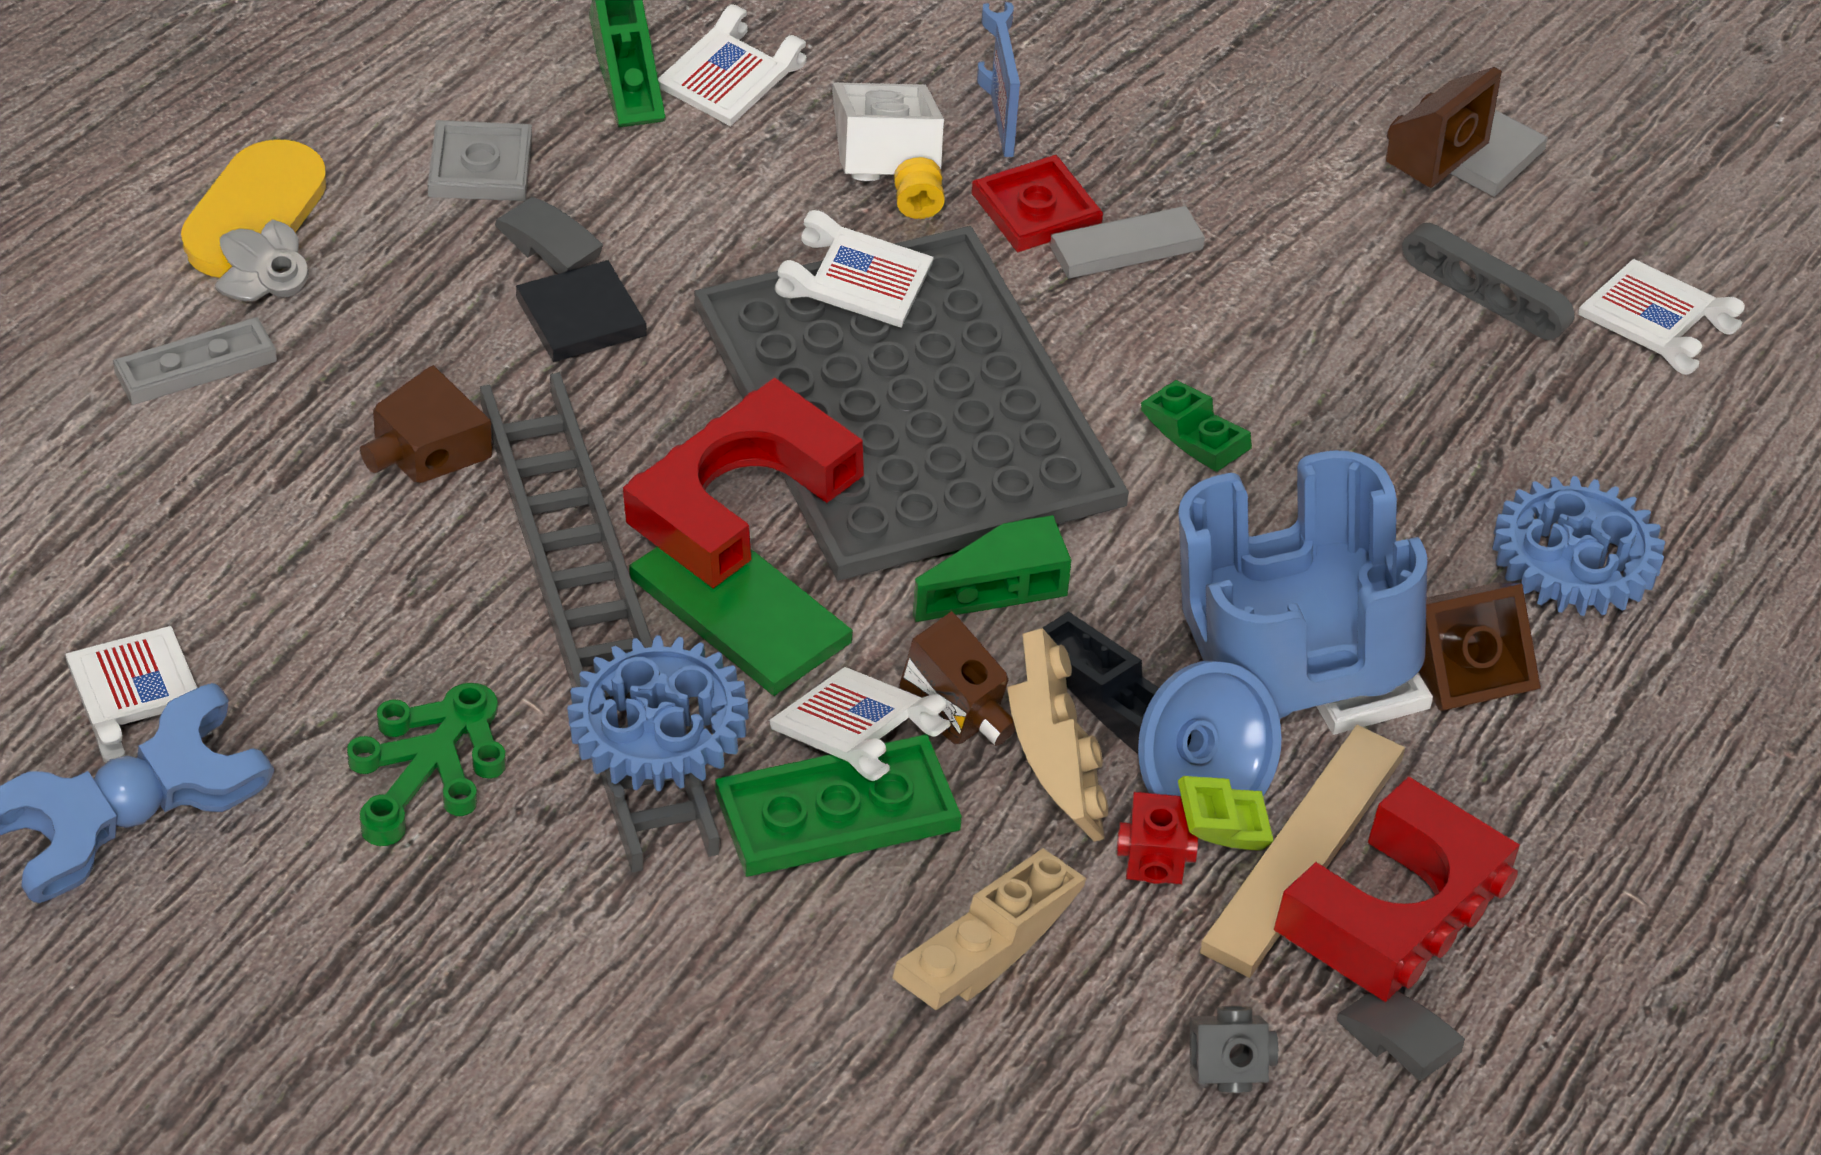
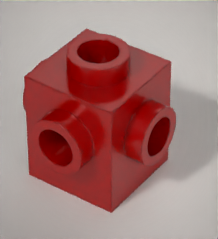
M1134 792L1130 822L1119 823L1117 856L1127 857L1126 879L1146 881L1153 884H1182L1185 862L1196 863L1198 837L1189 832L1181 796Z

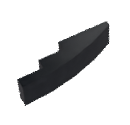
M1068 611L1042 627L1057 645H1063L1067 650L1072 668L1071 676L1066 677L1067 688L1108 729L1138 754L1139 734L1143 717L1159 687L1143 677L1141 659ZM1189 734L1187 746L1191 742V734Z

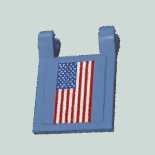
M1005 2L1004 12L996 13L989 9V3H984L981 22L984 28L995 36L993 71H989L984 67V61L978 63L977 82L991 95L1004 157H1014L1020 81L1008 32L1013 23L1014 8L1012 3Z

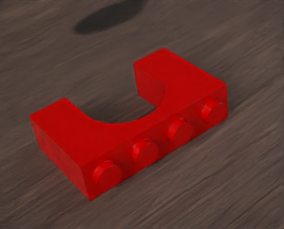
M774 377L758 390L748 393L740 403L725 414L712 419L704 429L682 445L672 448L664 458L649 469L636 474L623 487L626 523L711 588H715L751 561L749 524L705 491L709 484L720 475L733 469L749 466L768 467L787 474L828 503L864 476L863 440Z
M1407 777L1378 804L1368 844L1419 875L1430 886L1435 896L1417 903L1405 904L1384 901L1368 895L1315 862L1284 890L1274 926V931L1384 1002H1387L1402 986L1407 989L1411 988L1422 975L1427 962L1434 955L1442 958L1453 945L1457 933L1464 926L1468 928L1474 927L1484 914L1488 902L1495 896L1502 899L1510 891L1518 876V870L1513 868L1520 844L1411 777Z

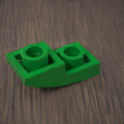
M1178 380L1164 386L1161 390L1141 402V411L1169 440L1189 456L1216 472L1252 449L1250 431L1215 415L1211 396Z

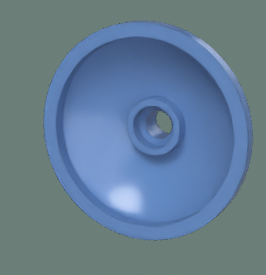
M1222 661L1197 662L1182 668L1168 678L1150 701L1140 728L1138 757L1140 771L1148 792L1181 796L1177 780L1183 776L1226 778L1230 780L1232 789L1262 791L1264 796L1277 770L1282 741L1280 718L1268 689L1247 669ZM1191 734V742L1187 746L1188 737Z

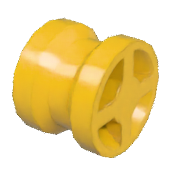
M914 157L898 165L894 172V185L897 189L896 202L900 212L913 219H925L937 214L944 206L945 201L944 190L941 186L942 172L939 165L933 160L924 157Z

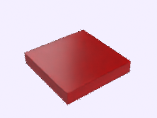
M1057 154L972 181V195L1017 253L1051 242V234L1102 224L1103 212Z

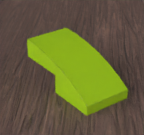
M1183 776L1177 780L1188 829L1196 837L1217 845L1262 851L1274 841L1262 791L1232 789L1230 780L1226 778Z

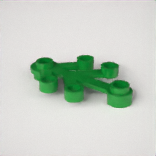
M463 683L450 689L443 701L409 707L401 700H387L377 709L378 729L385 736L399 737L406 734L410 728L439 723L441 725L434 733L379 744L376 739L369 736H360L350 741L347 746L348 765L351 770L359 774H369L381 766L412 760L386 794L371 797L361 808V834L368 843L376 846H389L395 844L404 836L406 831L404 809L436 768H438L443 784V805L445 810L454 816H465L475 810L477 807V789L475 784L464 776L455 744L463 734H468L473 746V771L478 776L491 779L500 776L505 771V749L500 743L493 740L489 728L498 711L497 697L490 688L478 683ZM393 716L401 717V718L398 719V720H388V719H387V718L393 717ZM361 753H369V754H372V755H370V756H368V757H359V756H357V755H359V754H361ZM488 757L496 759L491 762L482 761V759ZM456 795H466V796H467V797L464 798V799H454V798H452V797H454V796H456Z

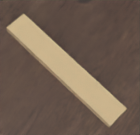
M1359 725L1354 727L1206 934L1201 943L1200 954L1251 978L1280 936L1279 933L1274 931V926L1284 890L1315 862L1325 868L1329 866L1403 760L1404 746Z

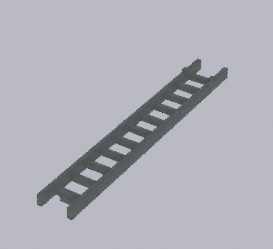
M560 372L550 374V392L558 414L512 423H502L490 384L480 386L481 407L483 413L491 420L492 441L572 688L581 687L579 674L583 671L582 667L594 665L593 659L595 657L603 658L610 662L613 660L611 648L613 646H617L625 653L633 651V639L637 638L644 648L652 647L653 642ZM559 432L565 433L570 448L569 451L518 460L514 459L509 441ZM572 468L577 469L582 487L526 496L521 481L522 477ZM589 504L595 524L542 534L538 533L533 514ZM596 542L602 543L608 562L551 572L545 552ZM614 579L621 600L563 610L557 590ZM623 618L628 619L634 638L576 649L570 628ZM604 691L606 700H614L613 696L610 697L607 691ZM630 692L625 696L626 699H631ZM628 725L620 726L619 728H627ZM610 768L600 773L631 872L643 870V852L636 832L696 820L708 857L719 855L720 837L703 791L701 780L692 773L685 775V790L689 799L688 802L633 813L629 812L624 789L633 788L632 777L626 775L620 782L613 784L611 782ZM645 779L642 786L653 784V780Z

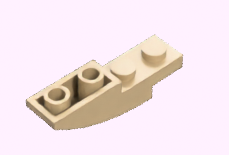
M1043 628L1023 633L1027 682L1007 687L1011 714L1018 739L1038 780L1056 804L1094 842L1103 840L1102 818L1108 816V804L1105 793L1098 784L1097 768H1101L1103 765L1102 752L1095 736H1089L1077 723L1075 705L1070 694L1067 693L1066 677L1071 676L1072 673L1069 655L1065 647L1057 645Z
M1042 848L973 895L967 914L898 960L892 979L935 1010L945 1005L957 995L968 1002L995 981L1034 945L1082 890L1086 878Z

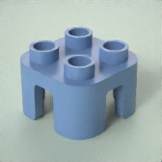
M1325 451L1302 458L1297 465L1298 518L1293 526L1284 530L1249 536L1248 494L1240 476L1236 473L1213 476L1197 483L1186 492L1180 502L1179 538L1182 610L1203 661L1233 663L1253 673L1271 694L1279 718H1283L1293 711L1362 695L1379 696L1389 693L1412 679L1424 663L1427 553L1419 537L1396 542L1397 498L1394 485L1386 470L1379 463L1362 454L1350 451Z

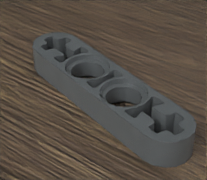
M1422 223L1404 238L1402 243L1403 254L1409 264L1415 269L1542 339H1556L1572 325L1575 319L1573 306L1563 294L1435 224ZM1459 261L1465 262L1471 267L1475 273V279L1465 274L1460 267ZM1500 283L1508 286L1514 292L1516 301L1511 300L1503 293Z

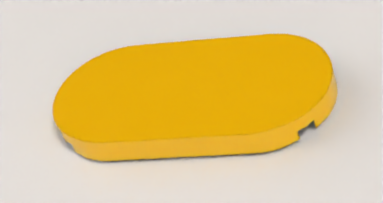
M281 139L261 141L237 153L182 226L181 238L183 249L187 254L190 264L204 274L221 278L232 267L220 247L219 239L222 235L236 229H251L261 234L262 229L271 220L288 225L296 233L321 199L326 189L325 164L321 156L305 144Z

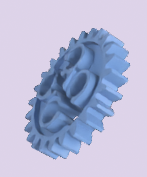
M1572 476L1569 486H1563L1556 477H1551L1548 489L1534 481L1532 482L1530 493L1518 489L1515 493L1514 502L1506 500L1502 514H1498L1492 546L1493 550L1498 551L1496 564L1497 566L1507 567L1505 576L1507 581L1522 579L1521 584L1523 585L1524 594L1533 590L1539 592L1537 601L1539 605H1543L1551 598L1557 600L1558 612L1562 613L1568 604H1574L1580 616H1585L1588 605H1594L1601 615H1606L1608 605L1611 602L1623 611L1626 609L1629 598L1640 602L1643 598L1644 590H1652L1656 576L1660 574L1664 559L1662 553L1665 540L1658 538L1661 529L1659 524H1648L1651 511H1634L1637 498L1633 496L1621 501L1617 498L1619 487L1614 486L1606 493L1599 491L1600 484L1599 480L1596 479L1590 483L1588 488L1581 487L1577 476ZM1550 533L1548 546L1539 545L1541 536L1547 537ZM1609 544L1617 545L1616 554H1609L1605 568L1599 569V566L1603 567L1605 564Z
M657 635L653 640L652 647L644 648L642 643L636 638L632 641L633 651L625 653L621 648L613 646L611 647L613 657L611 662L595 657L593 659L595 673L580 672L581 687L571 688L572 705L567 706L572 743L578 744L581 760L592 758L594 773L598 774L610 768L611 782L613 784H617L628 775L632 777L633 790H638L645 779H652L656 791H661L665 779L673 778L679 788H684L686 774L692 773L696 778L703 781L706 779V764L719 769L724 768L723 752L737 754V738L746 737L745 720L749 719L744 681H737L736 667L734 665L723 667V657L720 652L705 658L704 643L700 642L688 651L684 650L683 637H678L671 647H664L661 636ZM604 691H607L610 697L613 696L614 700H606ZM630 692L631 699H626L625 696ZM690 697H698L699 714L690 716ZM617 710H626L627 728H619ZM691 724L692 729L686 734V726L690 727ZM711 724L713 735L707 730V728L704 729V726Z

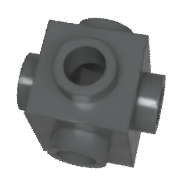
M1221 1006L1217 1007V1016H1190V1075L1198 1084L1217 1083L1218 1091L1243 1093L1252 1091L1253 1083L1269 1082V1066H1277L1278 1037L1276 1031H1269V1023L1260 1015H1252V1007ZM1240 1044L1238 1050L1230 1054L1231 1049L1235 1045Z

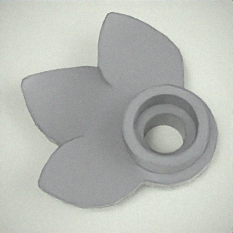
M276 220L269 221L262 229L261 234L251 229H236L222 235L219 239L222 253L228 263L232 265L215 284L216 290L222 295L241 301H255L269 292L277 297H291L302 290L308 279L309 270L307 262L298 253L299 238L291 227ZM283 268H289V270L284 273L276 272L277 270Z

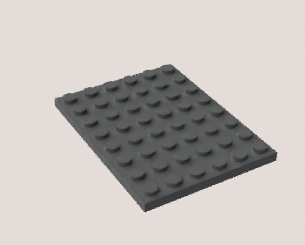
M972 226L894 243L934 257L932 266L902 328L810 297H782L775 291V285L780 278L778 271L695 290L694 305L743 399L748 393L758 390L775 377L863 440L864 476L828 503L787 474L781 472L837 581L963 549L1003 523L1053 515L1056 523L1060 524L1127 506L1128 489ZM823 260L802 266L812 275L816 276Z

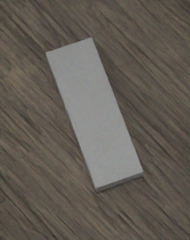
M1182 206L1051 234L1050 248L1067 278L1070 279L1203 250L1205 237L1188 208Z
M255 317L114 359L113 364L114 372L131 405H135L277 362L276 348L259 318Z

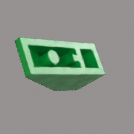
M592 0L589 18L596 55L618 128L665 122L666 117L643 0Z
M1050 515L1003 523L915 579L912 614L915 622L943 618L951 611L955 615L1068 596L1072 560L1054 516Z

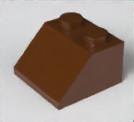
M1492 67L1450 80L1435 93H1428L1421 100L1420 104L1405 116H1398L1392 122L1387 132L1389 144L1386 162L1430 189L1489 143L1502 71Z
M1496 582L1427 597L1425 659L1418 673L1432 694V699L1438 710H1448L1541 689L1522 584Z

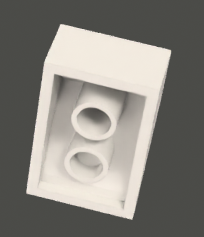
M833 82L832 93L839 158L845 174H851V177L856 180L875 181L880 179V174L894 175L898 165L914 157L931 159L941 169L944 118L926 85Z

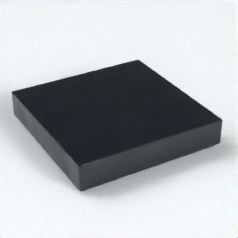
M609 260L516 285V299L553 362L646 336V322Z

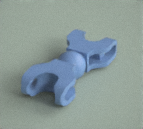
M214 683L207 684L168 702L160 716L159 729L155 736L138 745V757L122 756L110 759L98 770L94 779L89 771L73 778H61L48 772L29 771L0 786V835L28 828L40 831L51 841V845L37 857L30 860L23 870L21 886L31 901L36 903L45 902L83 884L93 869L95 854L99 847L115 838L116 826L129 828L144 824L156 813L160 805L164 812L180 805H190L204 811L223 812L254 796L267 786L274 773V767L262 751L252 748L226 756L212 752L202 743L201 739L220 726L227 716L229 699L219 685Z

